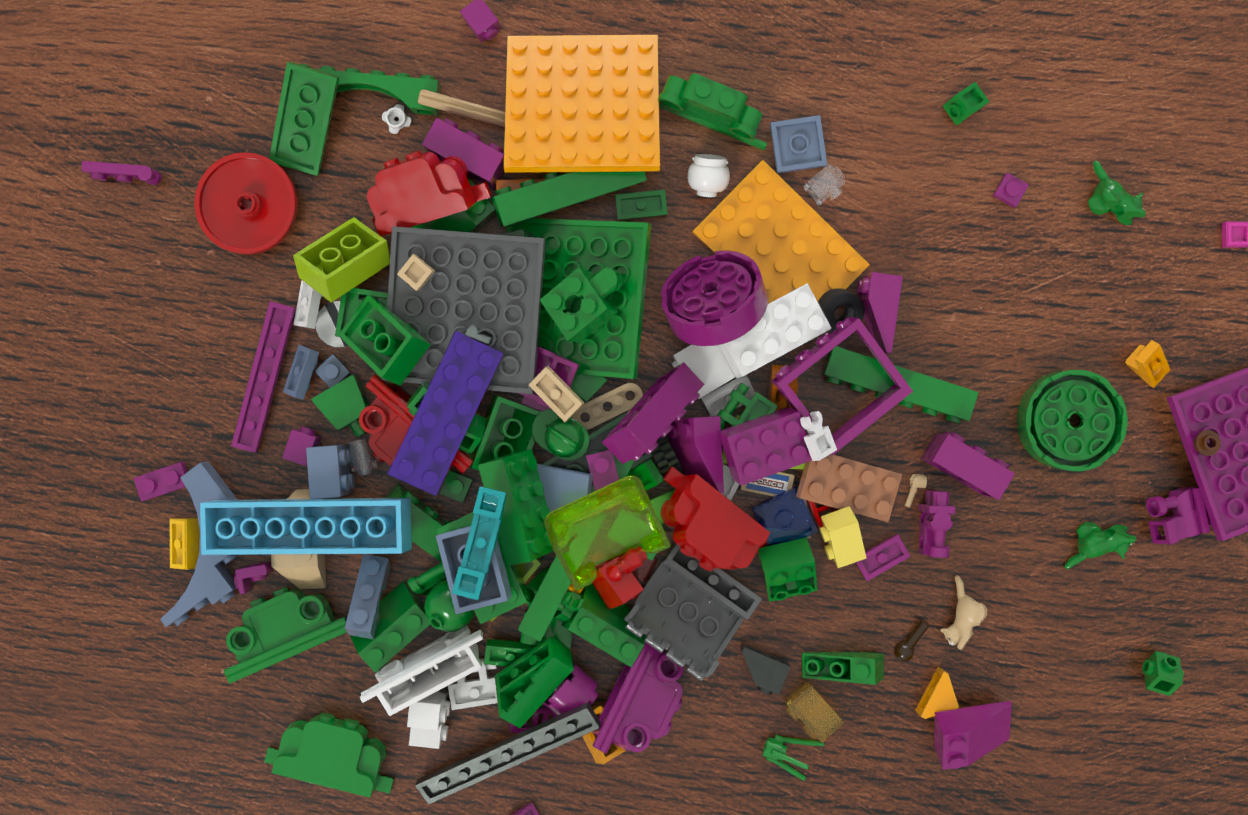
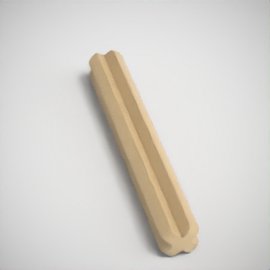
M424 89L419 93L418 103L421 105L505 127V112Z

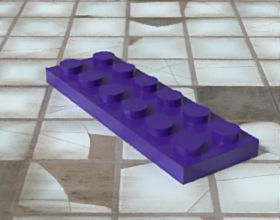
M458 331L454 332L387 472L388 475L435 496L437 495L503 353Z

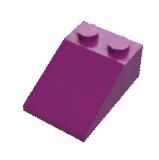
M871 272L862 277V281H858L856 295L860 296L859 299L863 303L864 319L868 331L884 353L890 354L892 353L903 276Z
M720 416L680 418L677 421L674 420L670 424L673 428L667 436L684 474H697L717 491L724 493L722 443L719 431H721Z
M1005 701L935 712L934 747L942 769H958L969 766L1009 740L1011 702Z

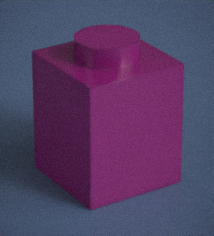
M474 0L460 11L463 20L480 42H483L485 39L487 41L491 40L498 34V30L501 28L499 21L483 0Z
M301 426L300 429H292L282 458L307 466L306 448L319 446L322 437L315 435L316 430Z

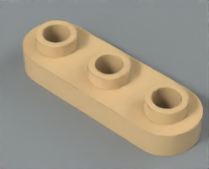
M626 383L583 404L572 418L581 423L586 430L591 429L630 410L643 396L642 390L634 383ZM627 391L635 393L633 400L626 399L625 394ZM605 402L612 403L613 407L611 411H605L603 409V404ZM586 412L590 415L588 422L581 420L582 413Z

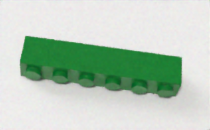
M644 171L569 172L563 175H559V172H553L544 175V181L536 183L535 179L520 183L521 188L513 191L510 186L496 191L497 196L492 197L491 200L502 228L647 181Z
M837 346L828 352L821 374L827 377L826 382L839 386L844 382L851 385V390L865 393V390L875 392V398H878L895 384L877 359ZM894 365L913 390L898 405L910 409L915 405L923 408L922 413L935 417L937 413L946 415L945 420L960 424L961 420L970 421L979 392Z

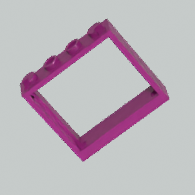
M847 317L842 322H838L836 330L831 334L826 333L816 340V346L811 350L805 349L795 357L797 361L789 367L785 365L780 368V371L772 380L789 405L800 412L801 418L810 417L812 422L810 413L788 384L853 332H857L895 384L832 433L837 448L835 452L830 454L832 456L913 392L861 320L854 317L850 319Z

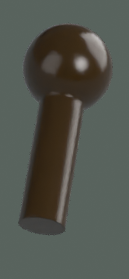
M922 619L906 641L896 644L894 654L898 660L905 662L912 659L914 656V646L929 628L930 624Z

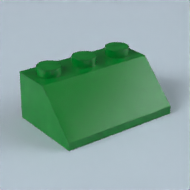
M493 395L485 415L487 422L482 440L470 456V459L474 461L470 468L479 471V464L505 455L532 449L535 442L532 434V425L535 418L541 412Z
M405 581L400 583L379 602L380 616L374 639L350 635L358 654L374 672H377L430 625L425 614L424 602L411 590Z
M586 582L580 593L581 598L584 599L581 609L574 611L571 618L563 622L561 626L632 667L645 644L646 635L643 634L639 638L625 628L628 622L624 618L630 607L622 604L608 610L595 586Z

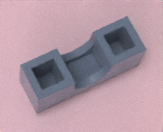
M363 554L345 624V630L351 636L374 639L380 616L379 602L382 591L386 590L391 571V564L388 558Z

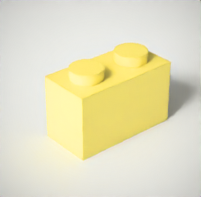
M850 506L821 516L823 527L820 528V532L824 542L828 543L824 548L829 560L834 559L837 567L841 568L866 559L859 523Z

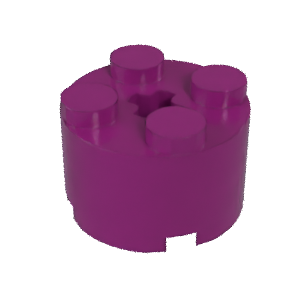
M574 662V670L543 703L557 716L587 702L591 705L598 696L595 692L597 682Z

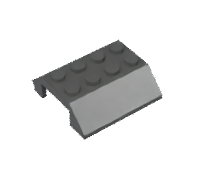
M675 544L643 587L644 590L640 592L624 618L628 622L625 628L639 638L643 634L647 635L644 640L646 643L660 653L664 649L668 650L665 655L667 658L680 667L687 664L686 671L702 681L704 677L712 676L720 663L717 661L743 620L750 618L762 598L721 569H713L712 571L703 569L698 564L700 561L682 553L680 546Z

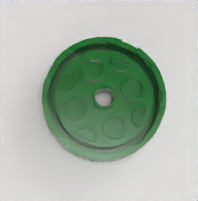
M1066 370L1047 374L1036 380L1026 390L1018 406L1016 423L1018 435L1023 446L1038 462L1054 469L1086 471L1099 467L1119 450L1126 435L1128 417L1122 396L1118 395L1107 379L1090 371ZM1074 413L1078 414L1081 419L1079 426L1076 428L1072 427L1068 421Z

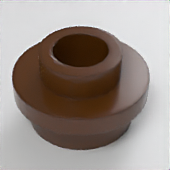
M1204 430L1195 436L1193 445L1195 450L1201 455L1212 456L1219 451L1221 440L1214 431ZM1208 439L1210 440V446H1209V447H1208V445H1207V440H1208Z

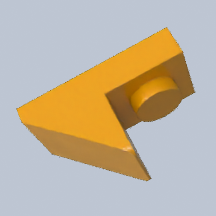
M1153 340L1147 346L1139 345L1125 361L1128 367L1153 388L1171 370L1161 345Z

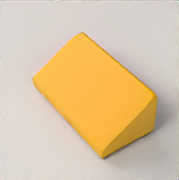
M170 518V568L195 569L200 547L198 518Z

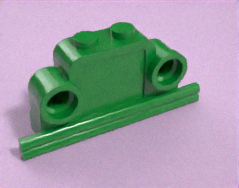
M694 73L690 74L688 81L677 76H668L664 89L658 97L659 108L763 151L766 148V142L755 138L763 114L757 109L745 105L748 99L747 95Z
M287 586L273 592L274 597L269 600L261 597L250 602L251 608L242 615L243 625L233 628L226 637L227 647L235 654L238 664L224 669L228 683L231 684L347 633L345 630L346 617L344 616L338 620L335 619L330 605L323 595L311 594L305 596L302 590L297 588L288 590Z
M320 713V715L314 716L309 722L297 720L291 723L282 735L279 749L268 747L264 761L265 763L273 764V774L369 798L375 790L390 794L394 781L392 777L379 774L382 761L386 757L385 744L377 738L368 739V731L363 725L359 724V721L354 719H336L330 713Z

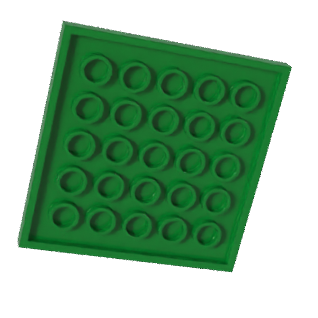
M530 218L506 226V233L524 229L534 233L536 238L546 239L542 297L578 267L591 271L593 276L605 267L616 270L621 274L622 286L609 297L618 313L581 343L567 341L541 303L538 346L578 363L579 367L576 374L637 379L652 226L650 223Z

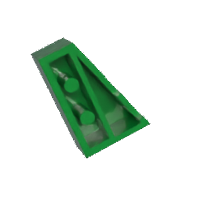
M398 482L385 498H411L412 542L442 562L436 540V535H438L436 529L451 523V521L447 520L445 522L434 508L429 505L426 506L414 493L408 491Z
M549 637L495 675L499 717L521 728L574 670L571 650Z

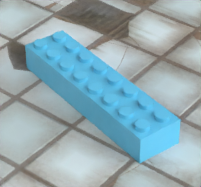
M411 498L213 500L200 503L201 555L397 554L412 550Z

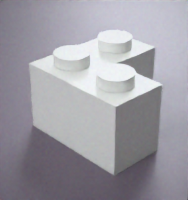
M435 692L409 706L407 727H411L409 746L439 749L442 742L447 741L449 727L445 726V722L451 710V702L447 701L448 693Z

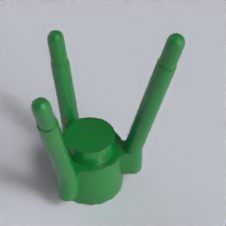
M775 734L774 739L768 737L762 756L803 781L806 780V777L782 762V760L806 770L809 769V766L786 755L787 746L783 745V743L811 746L825 745L823 741L789 738Z

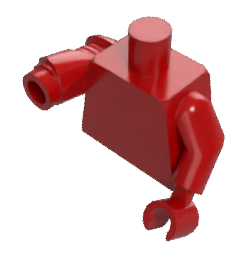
M642 547L630 548L623 556H617L611 560L608 559L602 548L589 556L596 567V570L591 572L589 577L608 610L620 606L629 600H636L640 592L644 590L632 574V571L642 566L643 561L647 559V554Z

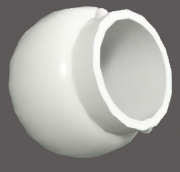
M711 154L694 155L692 158L694 163L688 169L690 187L697 190V195L716 197L717 192L724 191L729 184L730 171L728 166H726L728 164L727 158Z

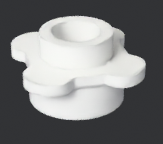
M400 104L395 105L382 114V120L387 122L389 131L392 134H398L400 129L409 127L412 123L411 118L406 116L404 107Z

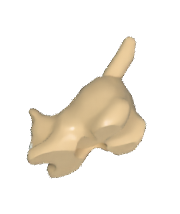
M956 575L955 583L958 598L956 618L954 624L948 628H942L940 631L944 633L950 645L957 644V648L963 650L973 635V627L979 626L986 618L987 608L983 603H979L965 594L964 583L961 577Z

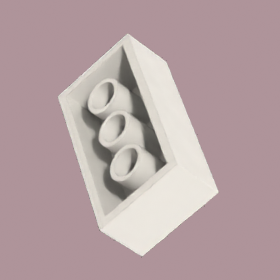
M807 283L769 303L763 317L754 328L740 338L721 344L719 347L738 379L832 328Z

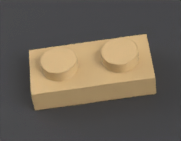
M549 366L545 367L529 384L564 422L568 421L584 404L583 400Z

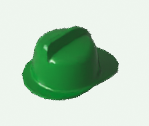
M547 409L541 412L533 422L532 434L535 441L556 457L565 461L576 460L587 451L589 446L588 432L581 423L573 418L564 422L552 409Z

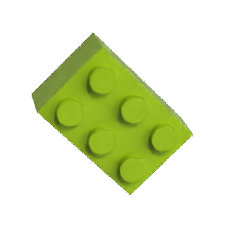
M354 217L293 255L299 278L331 303L390 264L387 240Z

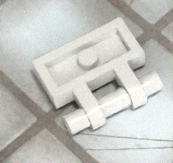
M481 658L482 668L474 671L479 672V679L466 680L465 676L457 680V682L448 685L451 709L456 710L497 703L495 676L488 677V670L497 669V665L484 664V658Z

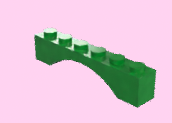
M300 64V65L307 66V67H310V68H311V66H309V65ZM321 66L320 69H316L340 77L337 93L349 90L377 91L394 97L406 105L414 114L439 116V109L418 103V96L422 89L441 94L442 86L433 76L421 75L420 78H412L406 73H395V76H390L376 70H372L368 74L361 73L360 70L346 68L345 71H336L335 68L330 66Z

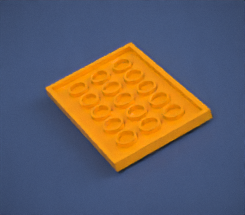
M764 160L692 231L714 254L715 251H734L750 257L760 270L768 295V304L807 283L818 302L821 296L829 290L846 289L870 265Z

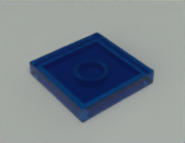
M797 486L751 507L758 523L770 532L767 539L770 546L806 538L819 532L804 500L796 497Z

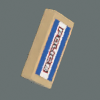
M778 472L742 485L740 490L790 500L795 475Z

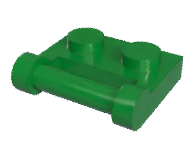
M439 563L417 577L412 576L407 579L411 590L414 593L427 596L438 582L447 580L443 563Z

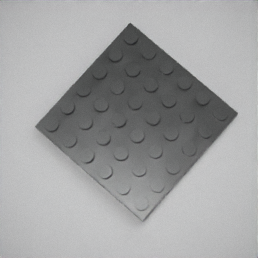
M392 226L387 309L411 326L431 344L404 382L422 384L425 381L427 384H430L454 332L458 331L465 334L471 324L480 329L477 332L478 335L483 331L492 334L493 337L489 347L503 353L486 390L523 394L535 393L529 384L536 378L541 313L540 299L542 298L546 239ZM413 254L419 256L435 270L434 274L420 291L413 289L397 275Z

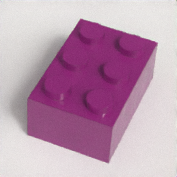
M436 118L422 143L425 150L436 154L440 161L448 156L461 158L467 166V176L480 183L486 182L489 188L496 190V180H501L505 174L504 150L491 142L489 146L484 144L480 136L469 130L467 133L462 132L458 129L459 125L447 118L444 121Z
M787 407L719 431L730 473L734 481L742 486L812 461L804 440L806 432L801 425L800 412Z
M948 432L944 434L935 433L920 459L984 497L1000 500L1015 473L1008 470L1010 465L996 458L994 460L986 457L988 452L976 445L972 447L964 444L966 439L954 432L951 434Z

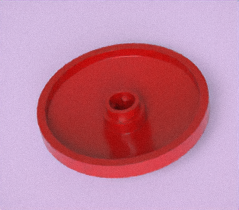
M234 153L213 163L202 175L196 188L194 207L197 221L202 231L213 243L233 253L253 255L274 248L286 238L296 220L298 199L296 189L289 175L274 161L255 153Z

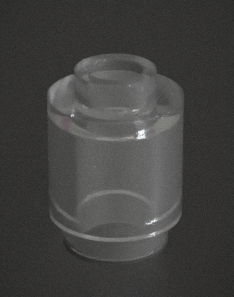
M368 438L349 442V449L347 451L350 455L352 473L358 472V476L373 473V468L377 467V463L373 455L374 451L369 447Z

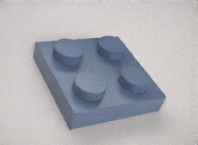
M820 115L770 123L777 174L827 166Z

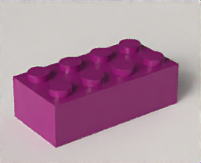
M684 362L653 383L605 437L602 443L622 464L631 459L635 462L644 453L650 454L658 446L656 442L658 438L664 437L671 431L673 427L670 424L674 420H679L686 413L685 407L687 404L691 405L699 398L700 394L698 391L704 386V383Z

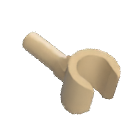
M924 474L911 475L910 492L904 506L911 507L917 488H926L927 477Z

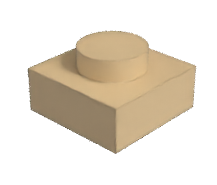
M413 254L397 275L413 289L420 291L434 274L435 270L419 256Z

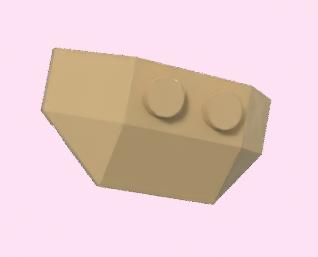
M297 489L287 499H310L309 489ZM271 554V567L299 589L326 588L325 554Z

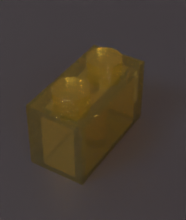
M807 680L785 699L788 705L786 711L795 721L800 719L806 725L803 729L812 740L817 737L823 743L844 724L842 718Z

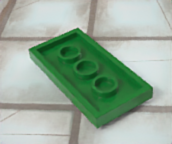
M287 62L270 150V160L276 164L315 176L320 174L339 76L294 62Z

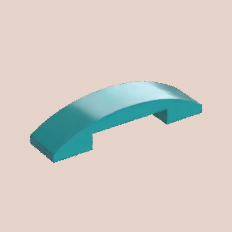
M479 487L473 510L474 517L461 566L458 567L452 594L475 600L480 599L495 550L507 493Z

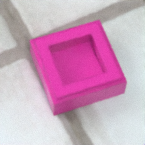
M1223 222L1222 248H1247L1248 222Z

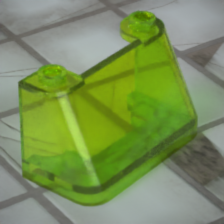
M636 476L624 477L549 513L544 520L553 550L576 591L590 585L596 579V565L620 555L630 548L632 549L642 544L646 552L658 553L671 547L641 480Z

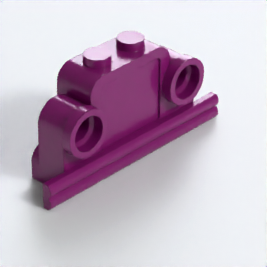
M645 642L632 667L624 664L599 716L601 721L600 728L592 731V733L597 735L592 746L607 754L611 743L626 751L641 752L649 746L651 739H659L662 736H666L672 726L670 721L673 714L682 705L683 689L676 680L681 677L683 667L667 658L665 651L660 653Z

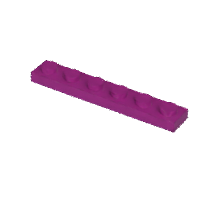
M269 302L231 447L254 453L259 452L296 313V308Z

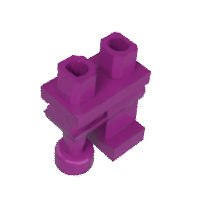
M1199 487L1177 488L1169 492L1168 498L1163 499L1160 496L1148 498L1146 501L1147 511L1152 517L1163 516L1167 513L1168 509H1172L1173 514L1148 521L1154 544L1171 545L1179 542L1181 539L1210 532L1209 527L1212 524ZM1159 525L1164 527L1165 535L1163 537L1158 532Z
M925 490V504H919V511L922 512L919 527V554L928 555L929 557L949 558V546L944 543L946 531L953 525L950 514H955V506L949 505V492Z

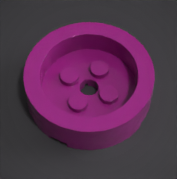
M715 251L713 256L701 258L699 255L686 261L671 273L661 290V305L673 333L680 340L696 346H716L740 338L758 324L768 304L767 291L757 264L750 257L734 251Z

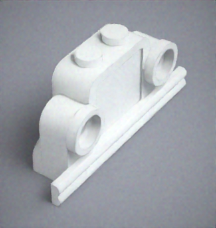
M466 625L459 631L446 633L439 639L408 654L400 661L394 660L385 664L375 674L379 683L361 692L360 699L362 703L377 696L389 716L482 668L476 643L483 640V632L478 630L470 634V629Z

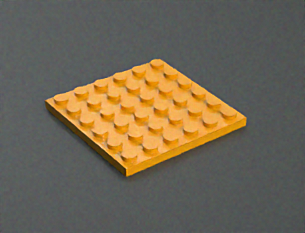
M658 35L508 36L504 142L505 173L660 171Z

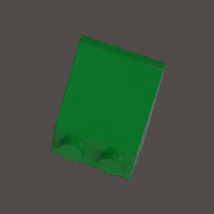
M466 176L470 186H474L475 184ZM488 199L477 201L467 210L422 223L412 228L477 233L496 216V212Z
M370 295L366 296L338 335L381 378L400 386L431 345L416 330Z

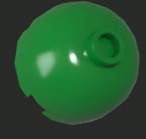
M447 580L438 582L426 597L425 614L430 624L436 629L445 632H456L468 625L476 616L474 610L459 614L455 613Z

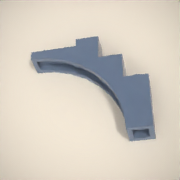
M209 461L200 462L180 477L191 495L197 512L200 529V547L195 572L186 591L175 606L160 619L165 627L174 623L176 626H179L190 618L188 613L194 608L196 611H199L209 603L214 605L221 601L225 604L236 596L234 591L237 588L234 584V577L225 565L237 558L238 555H201L200 503L213 500H237Z

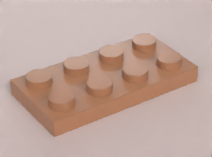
M828 455L820 461L805 463L796 497L838 509L850 506L853 513L889 522L902 474L837 455Z

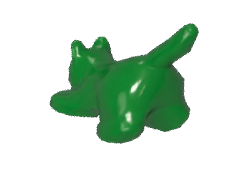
M1095 160L1093 162L1094 172L1100 182L1095 187L1093 195L1088 199V206L1092 213L1102 215L1111 211L1115 214L1116 219L1124 225H1131L1133 217H1145L1146 211L1143 210L1142 196L1144 193L1141 192L1136 196L1130 195L1119 182L1110 179L1101 164Z
M1085 522L1076 530L1078 534V554L1068 559L1064 568L1070 569L1086 558H1097L1109 552H1116L1122 559H1125L1128 548L1137 538L1127 534L1128 527L1124 525H1113L1106 530H1102L1093 522Z

